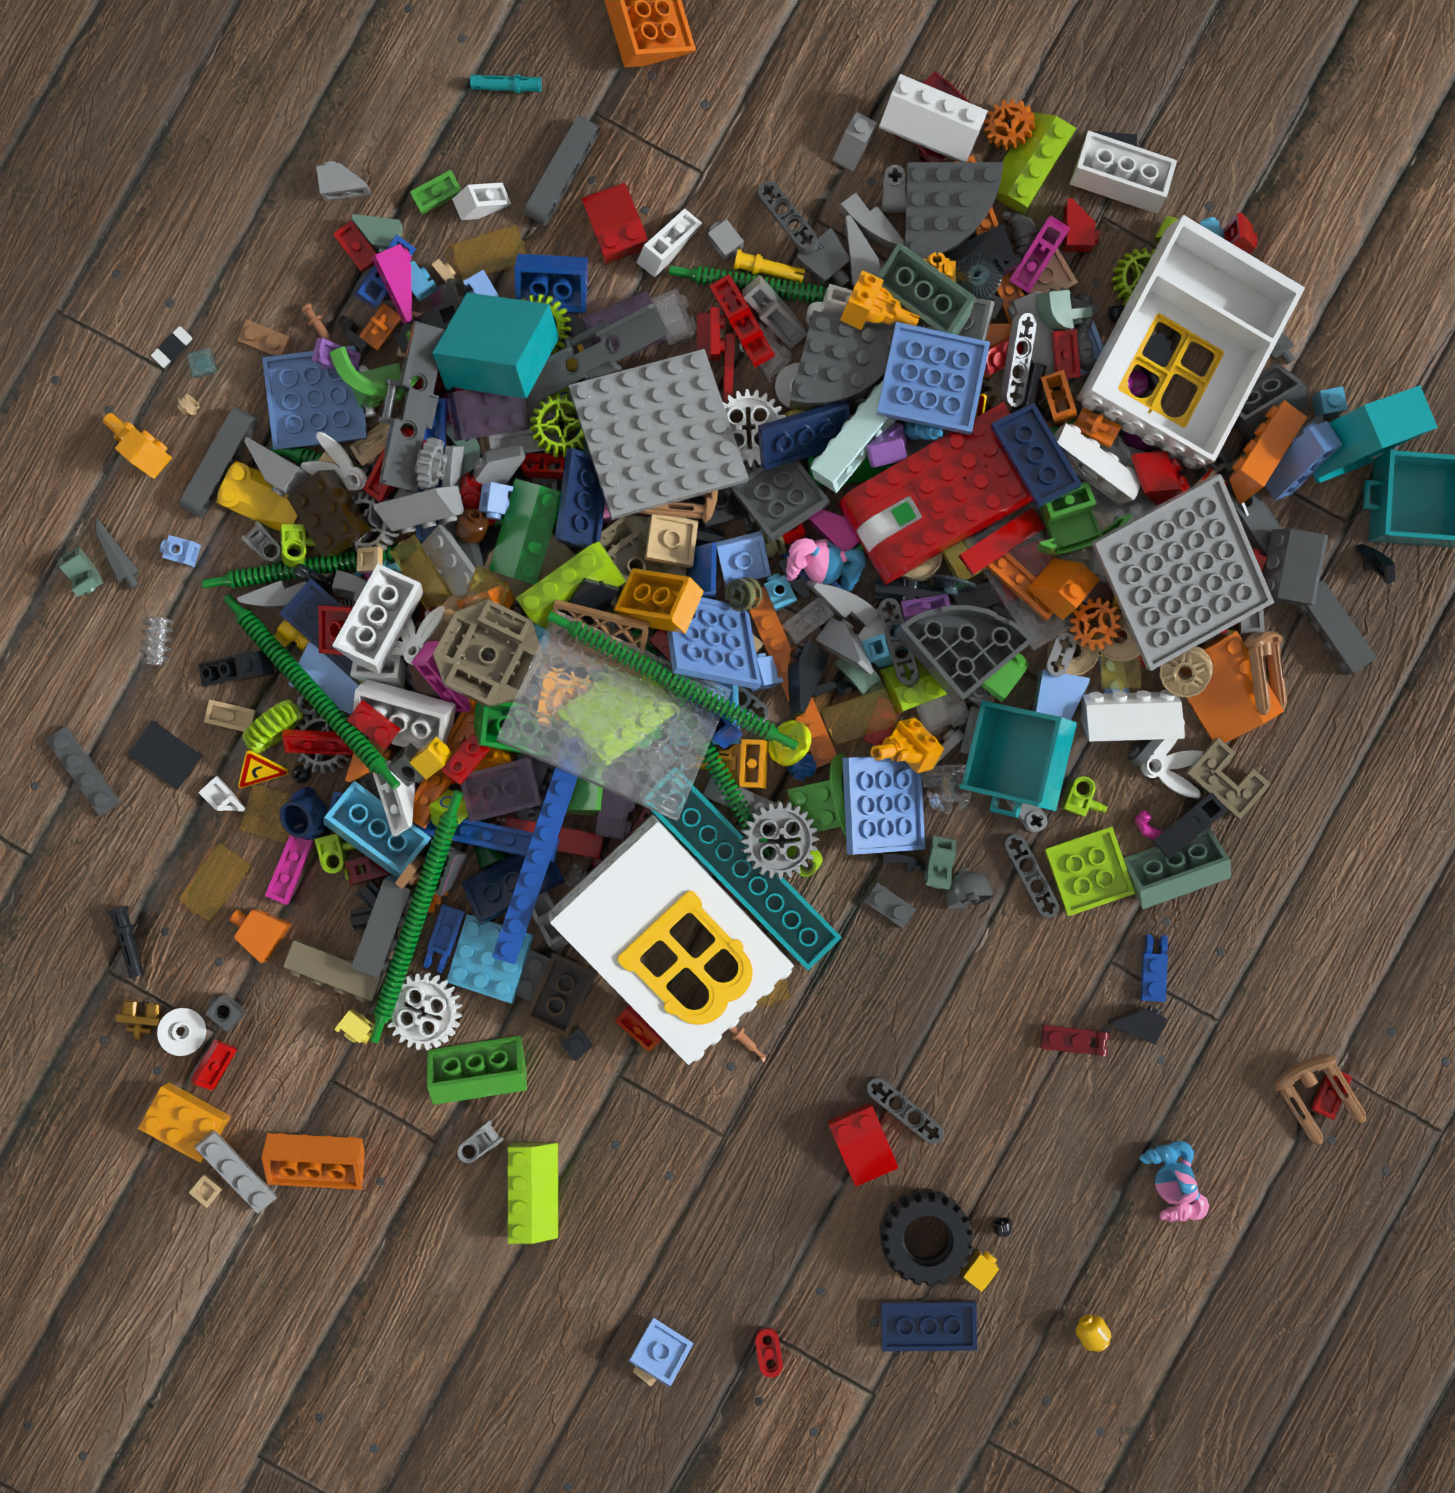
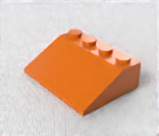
M604 0L624 68L647 66L696 51L681 0Z
M1227 630V633L1220 634L1200 647L1211 658L1213 675L1206 689L1200 694L1189 698L1186 697L1211 741L1215 738H1220L1226 743L1265 724L1284 712L1269 684L1271 703L1269 713L1261 715L1257 710L1249 651L1246 646L1244 647V642L1238 631ZM1181 667V672L1184 675H1192V670L1189 667Z

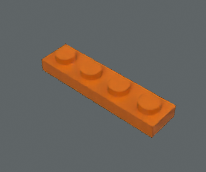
M1009 553L986 566L991 573L1044 621H1047L1054 614L1052 610L1027 589L1036 577Z

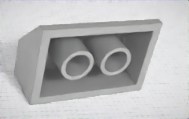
M458 486L434 488L373 505L374 510L391 531L401 530L402 534L416 531L415 526L422 525L423 529L437 526L436 521L443 520V523L456 521L457 516L464 512Z

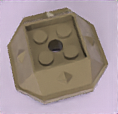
M624 516L601 532V545L626 581L631 572L630 563L636 564L642 570L686 576V567L645 560L650 517ZM626 582L618 587V593L609 604L613 610Z
M487 599L454 613L433 653V657L445 687L482 705L492 707L522 699L543 658V653L532 620ZM489 652L495 658L492 661H485L481 656Z

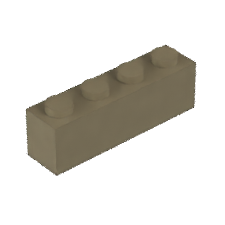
M301 939L293 940L283 966L289 969L288 973L297 977H302V975L311 978L310 981L321 986H324L326 983L333 986V991L341 994L349 992L355 995L354 998L365 1003L376 999L386 974L383 973L379 978L355 970L351 968L353 959Z

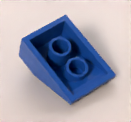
M717 543L695 547L693 566L686 568L688 569V577L704 591L702 594L703 598L716 599Z

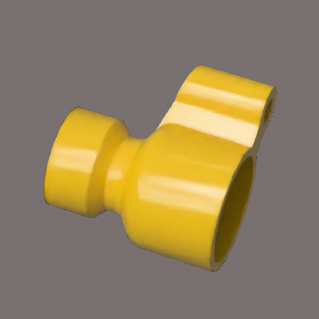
M286 619L280 624L277 633L274 635L284 648L292 642H296L297 647L302 652L305 651L308 642H310Z

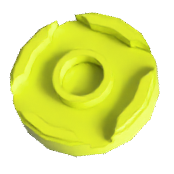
M789 720L777 728L780 733L799 742L795 751L775 740H769L768 753L771 759L782 766H791L798 763L804 758L811 745V732L808 727L801 722Z

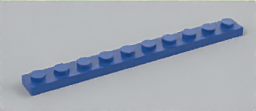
M568 730L492 954V958L514 965L516 964L586 754Z
M333 792L328 812L344 793ZM431 819L426 828L412 822L413 825L428 836L433 837L437 826L431 822ZM464 819L456 826L452 841L525 856L533 832ZM557 838L550 862L553 863L555 862L560 842L559 838Z

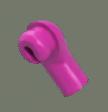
M1142 810L1139 812V815H1136L1135 823L1143 836L1155 840L1163 831L1152 827L1148 822L1151 820L1150 813Z

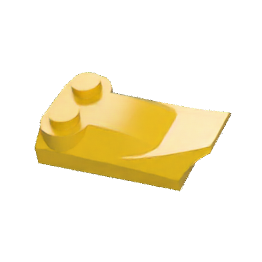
M235 461L228 469L218 491L217 504L254 521H259L261 524L279 532L281 524H295L298 517L288 501L287 495L282 498L271 490L273 486L265 481L260 471L238 461Z

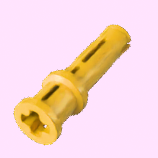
M738 249L733 270L742 269L752 272L753 275L763 273L802 284L805 273L804 268L762 259L763 256L761 254L755 256L743 253L741 249Z

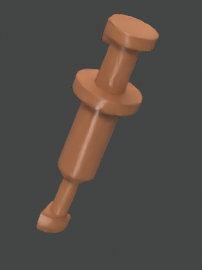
M311 303L305 305L301 310L306 312L310 318L309 326L313 325L321 338L331 341V335L321 322L323 317L315 315Z
M735 1026L729 1029L733 1033L732 1039L734 1041L738 1040L749 1051H754L763 1063L766 1061V1055L756 1048V1044L744 1033L745 1029L743 1027L738 1029Z

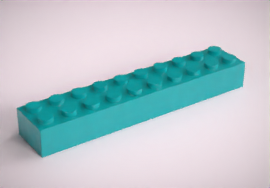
M676 767L641 799L807 970L818 962L842 938L784 877L779 879L775 872L774 876L770 878L768 877V870L761 875L759 873L760 866L756 869L751 867L754 860L748 862L745 859L750 853H744L741 850L747 846V844L740 841L744 837Z

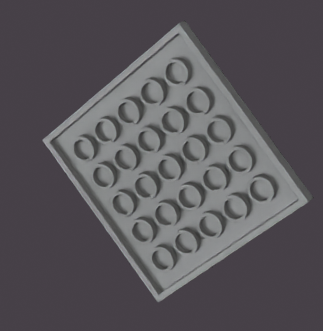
M705 349L568 386L611 520L748 482L749 478Z
M1221 474L1213 475L1091 542L1146 668L1150 671L1274 603Z

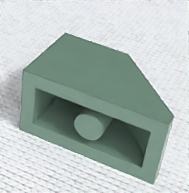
M352 214V220L378 253L383 252L396 234L402 238L403 226L397 219Z

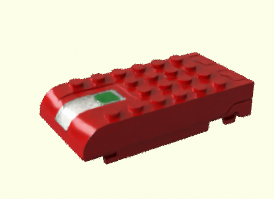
M1004 402L975 418L971 435L952 431L855 487L839 502V508L885 585L1033 501L990 427L991 423L1011 414Z

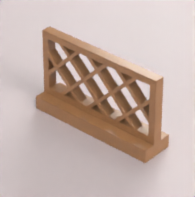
M555 600L554 613L563 617L559 610L569 611L572 617L567 620L571 622L577 621L578 623L579 621L583 622L582 628L587 624L582 617L585 615L590 616L595 620V623L588 626V631L591 627L595 629L600 626L606 634L604 639L606 640L609 636L612 642L614 639L617 640L616 646L620 642L616 635L623 632L629 641L623 643L621 648L623 649L625 645L628 647L634 645L640 652L639 658L642 654L645 655L650 623ZM609 621L614 622L619 628L611 631L605 623ZM554 623L551 624L550 642L547 646L546 654L639 677L641 669H638L636 673L634 671L635 666L632 669L628 668L630 663H627L626 666L622 665L624 660H621L620 664L617 663L618 657L612 660L613 654L611 653L609 657H606L607 651H604L603 655L600 654L601 648H598L597 651L594 650L596 645L593 644L592 648L588 647L590 642L583 645L584 640L581 639L578 642L579 636L577 635L575 639H572V635L558 634L557 630L562 627ZM632 627L641 629L642 634L634 637L629 629Z

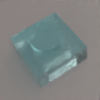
M210 348L187 354L194 378L218 373L213 352Z

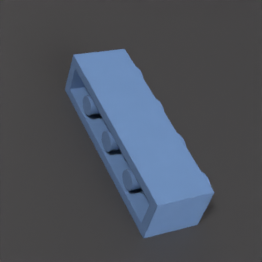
M1327 421L1308 425L1303 429L1304 433L1295 438L1290 444L1291 447L1287 449L1265 484L1274 501L1293 494L1342 446V443Z

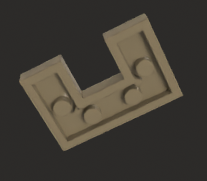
M1215 738L1187 770L1186 774L1208 794L1213 792L1228 811L1241 820L1271 783L1255 769L1250 768L1236 785L1221 771L1236 753L1220 738Z

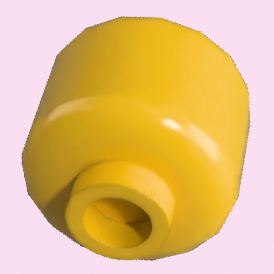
M1087 1314L1079 1319V1324L1075 1331L1083 1347L1088 1351L1101 1352L1106 1349L1110 1344L1111 1332L1103 1318L1098 1315L1091 1316Z

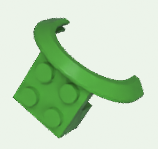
M408 331V334H406L407 340H409L411 331ZM345 346L330 352L338 375L352 388L359 408L365 406L368 409L375 408L381 402H385L388 389L386 379L400 380L401 369L398 363L358 372L353 367ZM414 376L411 379V386L415 385L420 377ZM397 388L395 402L403 399L404 389Z
M1089 482L1082 483L1080 488L1040 507L1050 539L1040 542L1037 550L1056 556L1092 546L1091 542L1126 524L1132 517V514L1117 518L1113 524L1100 531L1093 512L1096 501Z
M842 753L832 758L830 780L788 789L787 791L791 809L798 805L800 806L799 813L804 810L808 812L805 819L812 818L814 820L810 827H816V832L841 827L846 837L842 758L847 757Z

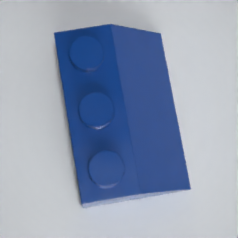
M517 255L514 267L515 295L517 300L524 298L529 301L530 295H534L537 300L538 295L543 294L545 301L548 296L553 297L552 305L556 301L561 302L558 310L566 308L567 312L586 313L588 257Z

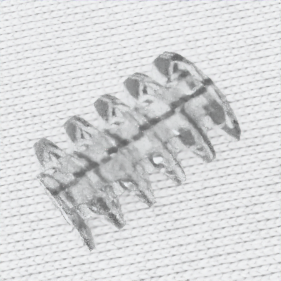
M149 617L150 619L143 621V625L149 627V629L142 630V634L148 636V638L141 640V643L147 647L140 649V653L146 655V657L139 658V662L147 665L167 666L163 664V661L170 660V657L164 655V652L171 651V648L166 646L165 643L171 642L172 638L166 636V633L173 632V629L167 627V624L174 623V620Z

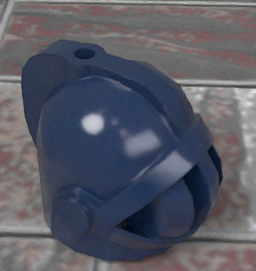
M304 787L294 792L288 801L281 806L279 811L280 821L286 832L291 836L302 840H313L318 838L325 829L323 822L324 817L328 813L327 807L311 787Z

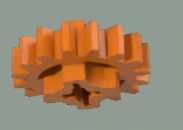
M1014 98L1008 104H1006L1005 100H1002V106L1000 107L994 104L995 111H988V119L984 120L986 127L984 131L986 136H988L989 143H995L996 148L1004 145L1005 150H1008L1009 145H1013L1014 149H1017V143L1019 142L1025 145V137L1031 138V130L1035 129L1034 113L1031 112L1030 106H1024L1022 100L1015 104ZM1008 120H1010L1011 129L1009 128Z
M1098 598L1096 603L1093 599H1088L1087 606L1080 603L1081 610L1073 611L1076 619H1070V622L1075 624V627L1071 628L1070 632L1077 633L1074 640H1082V647H1087L1089 644L1091 650H1095L1097 645L1100 649L1104 650L1105 643L1111 646L1114 645L1112 638H1120L1116 631L1123 629V626L1118 624V621H1121L1123 617L1116 615L1119 609L1117 607L1111 608L1112 602L1108 600L1103 605V599ZM1097 609L1095 613L1087 614L1090 610ZM1109 616L1111 618V627L1108 623ZM1094 620L1098 621V623L1100 624L1099 628H1096L1095 625H1093ZM1082 622H1084V632L1082 630ZM1101 634H1105V635H1106L1105 637H1103V638H1101V639L1094 640V638L1096 639L1098 635H1101Z

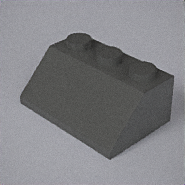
M1279 363L1261 372L1234 423V427L1250 441L1256 437L1254 432L1262 422L1265 423L1268 419L1265 415L1273 405L1277 407L1285 400L1299 411L1309 405L1305 383Z
M1296 529L1271 530L1263 576L1274 604L1315 605L1328 539L1327 535Z

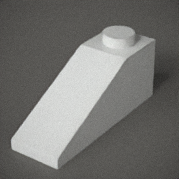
M684 209L644 245L637 264L653 277H656L702 226V222Z
M391 761L385 762L387 764V767L389 766ZM390 771L401 783L397 789L393 790L380 774L377 775L373 772L392 836H398L412 826L415 783L407 787Z

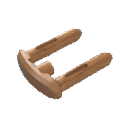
M718 490L699 495L704 497L703 505L674 502L642 511L641 513L680 518L702 519L706 523L713 515Z
M1274 631L1253 633L1244 641V647L1246 646L1249 651L1256 708L1261 715L1268 714L1271 707L1265 655H1267L1271 689L1283 710L1287 704L1280 649L1283 637Z
M1320 1054L1296 1063L1276 1079L1274 1087L1276 1091L1281 1092L1309 1140L1316 1145H1320L1323 1142V1134L1293 1084L1301 1079L1305 1088L1313 1087L1318 1083L1313 1073L1317 1070L1318 1072L1324 1071L1351 1117L1361 1124L1366 1121L1365 1110L1336 1065L1337 1058L1331 1054ZM1336 1075L1339 1078L1347 1093L1342 1092L1341 1088L1339 1087L1338 1083L1336 1082L1333 1076ZM1291 1097L1295 1098L1296 1102L1298 1103L1299 1107L1304 1113L1303 1115L1299 1113L1298 1109L1291 1100Z

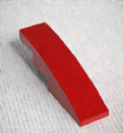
M730 274L709 285L753 366L756 368L774 358L773 349Z
M1033 508L961 553L958 557L971 576H973L1046 527Z
M507 817L505 827L533 832L536 822ZM561 827L558 835L560 839L558 852L600 859L604 835Z

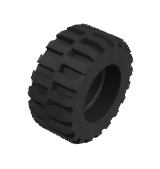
M927 1188L921 1192L918 1189L911 1190L912 1194L906 1196L904 1193L899 1196V1201L896 1203L892 1202L888 1206L890 1209L888 1213L883 1215V1224L880 1226V1242L884 1255L895 1273L898 1272L900 1277L906 1281L912 1280L913 1284L921 1286V1283H926L927 1286H935L937 1281L944 1284L948 1282L947 1278L952 1275L955 1278L960 1274L958 1269L961 1266L965 1268L968 1263L967 1256L972 1254L973 1247L971 1242L973 1241V1233L970 1228V1222L957 1202L952 1197H947L945 1193L941 1191L936 1193L932 1189ZM924 1216L939 1218L948 1230V1241L945 1247L931 1257L912 1255L904 1243V1233L909 1224L917 1218Z

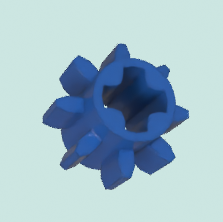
M806 753L804 758L798 763L787 766L788 771L791 772L790 776L803 782L806 777L811 778L817 766L816 761L813 760L814 756Z

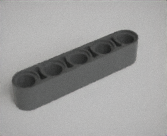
M580 115L575 119L524 208V215L544 226L549 222L600 133V126Z
M237 407L230 411L179 502L181 508L199 518H203L207 514L218 495L228 469L237 461L246 445L245 438L251 437L257 425V418Z

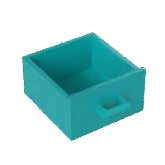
M467 292L432 354L447 390L455 387L527 399L554 349L559 335L549 304Z
M1419 385L1365 404L1329 422L1342 446L1313 473L1316 484L1374 463L1373 457L1438 428L1421 386Z
M1390 449L1375 457L1372 480H1365L1363 509L1370 510L1368 541L1455 548V455ZM1371 486H1372L1371 504H1370V491H1371Z
M982 700L963 782L959 788L993 796L990 812L1018 818L1022 803L1056 811L1077 722L1059 716ZM999 798L1015 801L1013 811L998 809Z

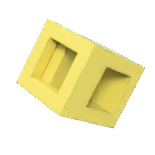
M353 1008L347 1012L334 1030L337 1032L343 1030L345 1032L344 1036L354 1043L356 1041L358 1043L362 1042L366 1045L369 1042L374 1024Z

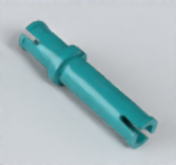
M471 74L470 87L471 90L515 91V94H520L521 92L541 93L542 80L541 77H525L520 74H515V76Z

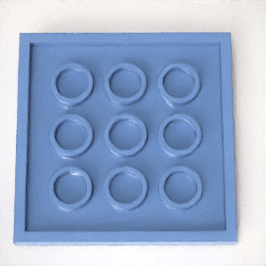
M896 322L876 415L971 435L990 342Z
M347 346V347H346V348H348V349H351V350L357 352V347H356V346ZM314 351L262 357L273 450L322 446L317 440V432L330 436L338 443L354 442L368 438L364 407L359 408L352 388L341 379L337 372L322 369L321 364L311 361Z
M701 597L686 634L667 631L673 673L758 689L761 686V678L749 611L738 612L729 607L730 603Z
M875 757L842 758L847 855L925 849L922 772L916 773L905 761H891L889 758L875 761Z

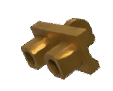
M126 1000L123 1002L121 1013L116 1014L115 1022L134 1023L135 1025L127 1026V1032H133L134 1039L141 1040L144 1034L152 1033V1027H145V1025L158 1026L164 1017L161 1016V1003H146L145 1014H138L139 1001Z

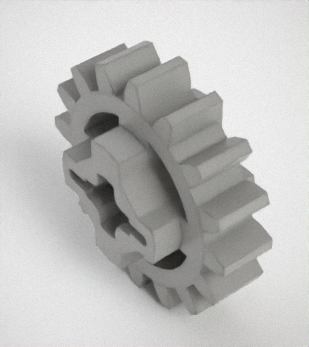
M428 438L427 442L423 444V449L418 451L415 474H418L416 480L419 481L418 487L420 489H434L435 486H438V479L442 480L445 475L447 455H444V442L440 439Z

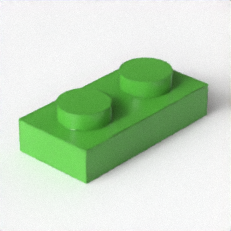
M449 170L410 191L423 215L453 199L462 189L452 171Z

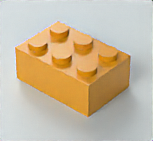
M632 568L614 611L620 616L650 623L649 628L686 634L704 591L687 576Z
M169 1082L160 1087L138 1129L201 1163L206 1159L195 1149V1144L213 1130L221 1135L231 1116Z

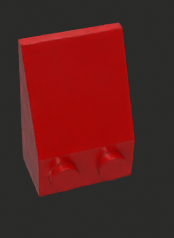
M625 183L581 198L605 264L642 251L648 239Z
M871 1102L827 1121L855 1187L899 1168Z

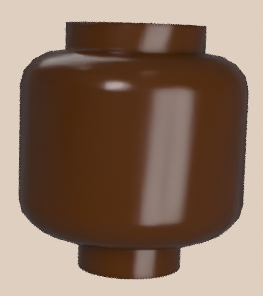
M465 509L463 514L458 516L455 532L466 543H478L486 535L488 518L478 509Z

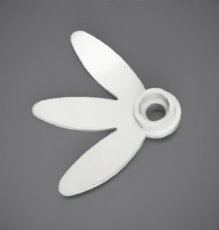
M317 432V440L338 465L324 461H309L301 464L302 470L312 475L319 470H335L348 492L350 490L358 491L363 489L367 482L363 470L353 467L348 454L337 441L322 432Z
M439 606L429 613L421 623L417 634L414 622L410 617L401 634L403 642L397 641L390 655L404 656L405 661L413 665L411 662L441 622L445 613V607Z
M1164 739L1153 754L1140 765L1142 773L1148 778L1158 777L1169 789L1182 796L1199 799L1201 797L1200 791L1189 781L1170 771V769H1179L1193 765L1204 751L1189 750L1166 755L1177 739ZM1149 763L1153 766L1152 770L1149 768Z

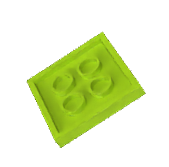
M1112 826L1044 849L1067 916L1135 894Z

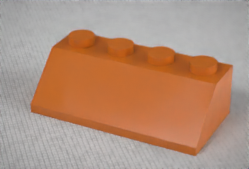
M1285 400L1277 407L1273 405L1265 415L1268 419L1265 423L1262 422L1254 432L1256 435L1255 439L1250 440L1243 449L1245 455L1243 458L1240 457L1232 466L1234 472L1229 479L1237 502L1240 504L1265 486L1307 419V416Z
M267 1133L262 1153L267 1185L362 1190L365 1154L362 1138Z

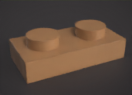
M246 319L237 341L268 355L277 356L285 355L291 338Z
M419 855L406 867L395 884L401 889L408 884L412 886L416 880L420 879L419 877L426 858Z

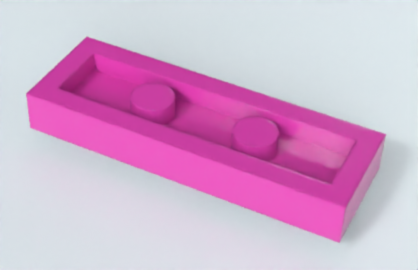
M291 835L289 836L266 891V897L286 905L289 904L315 842L314 839L302 840Z

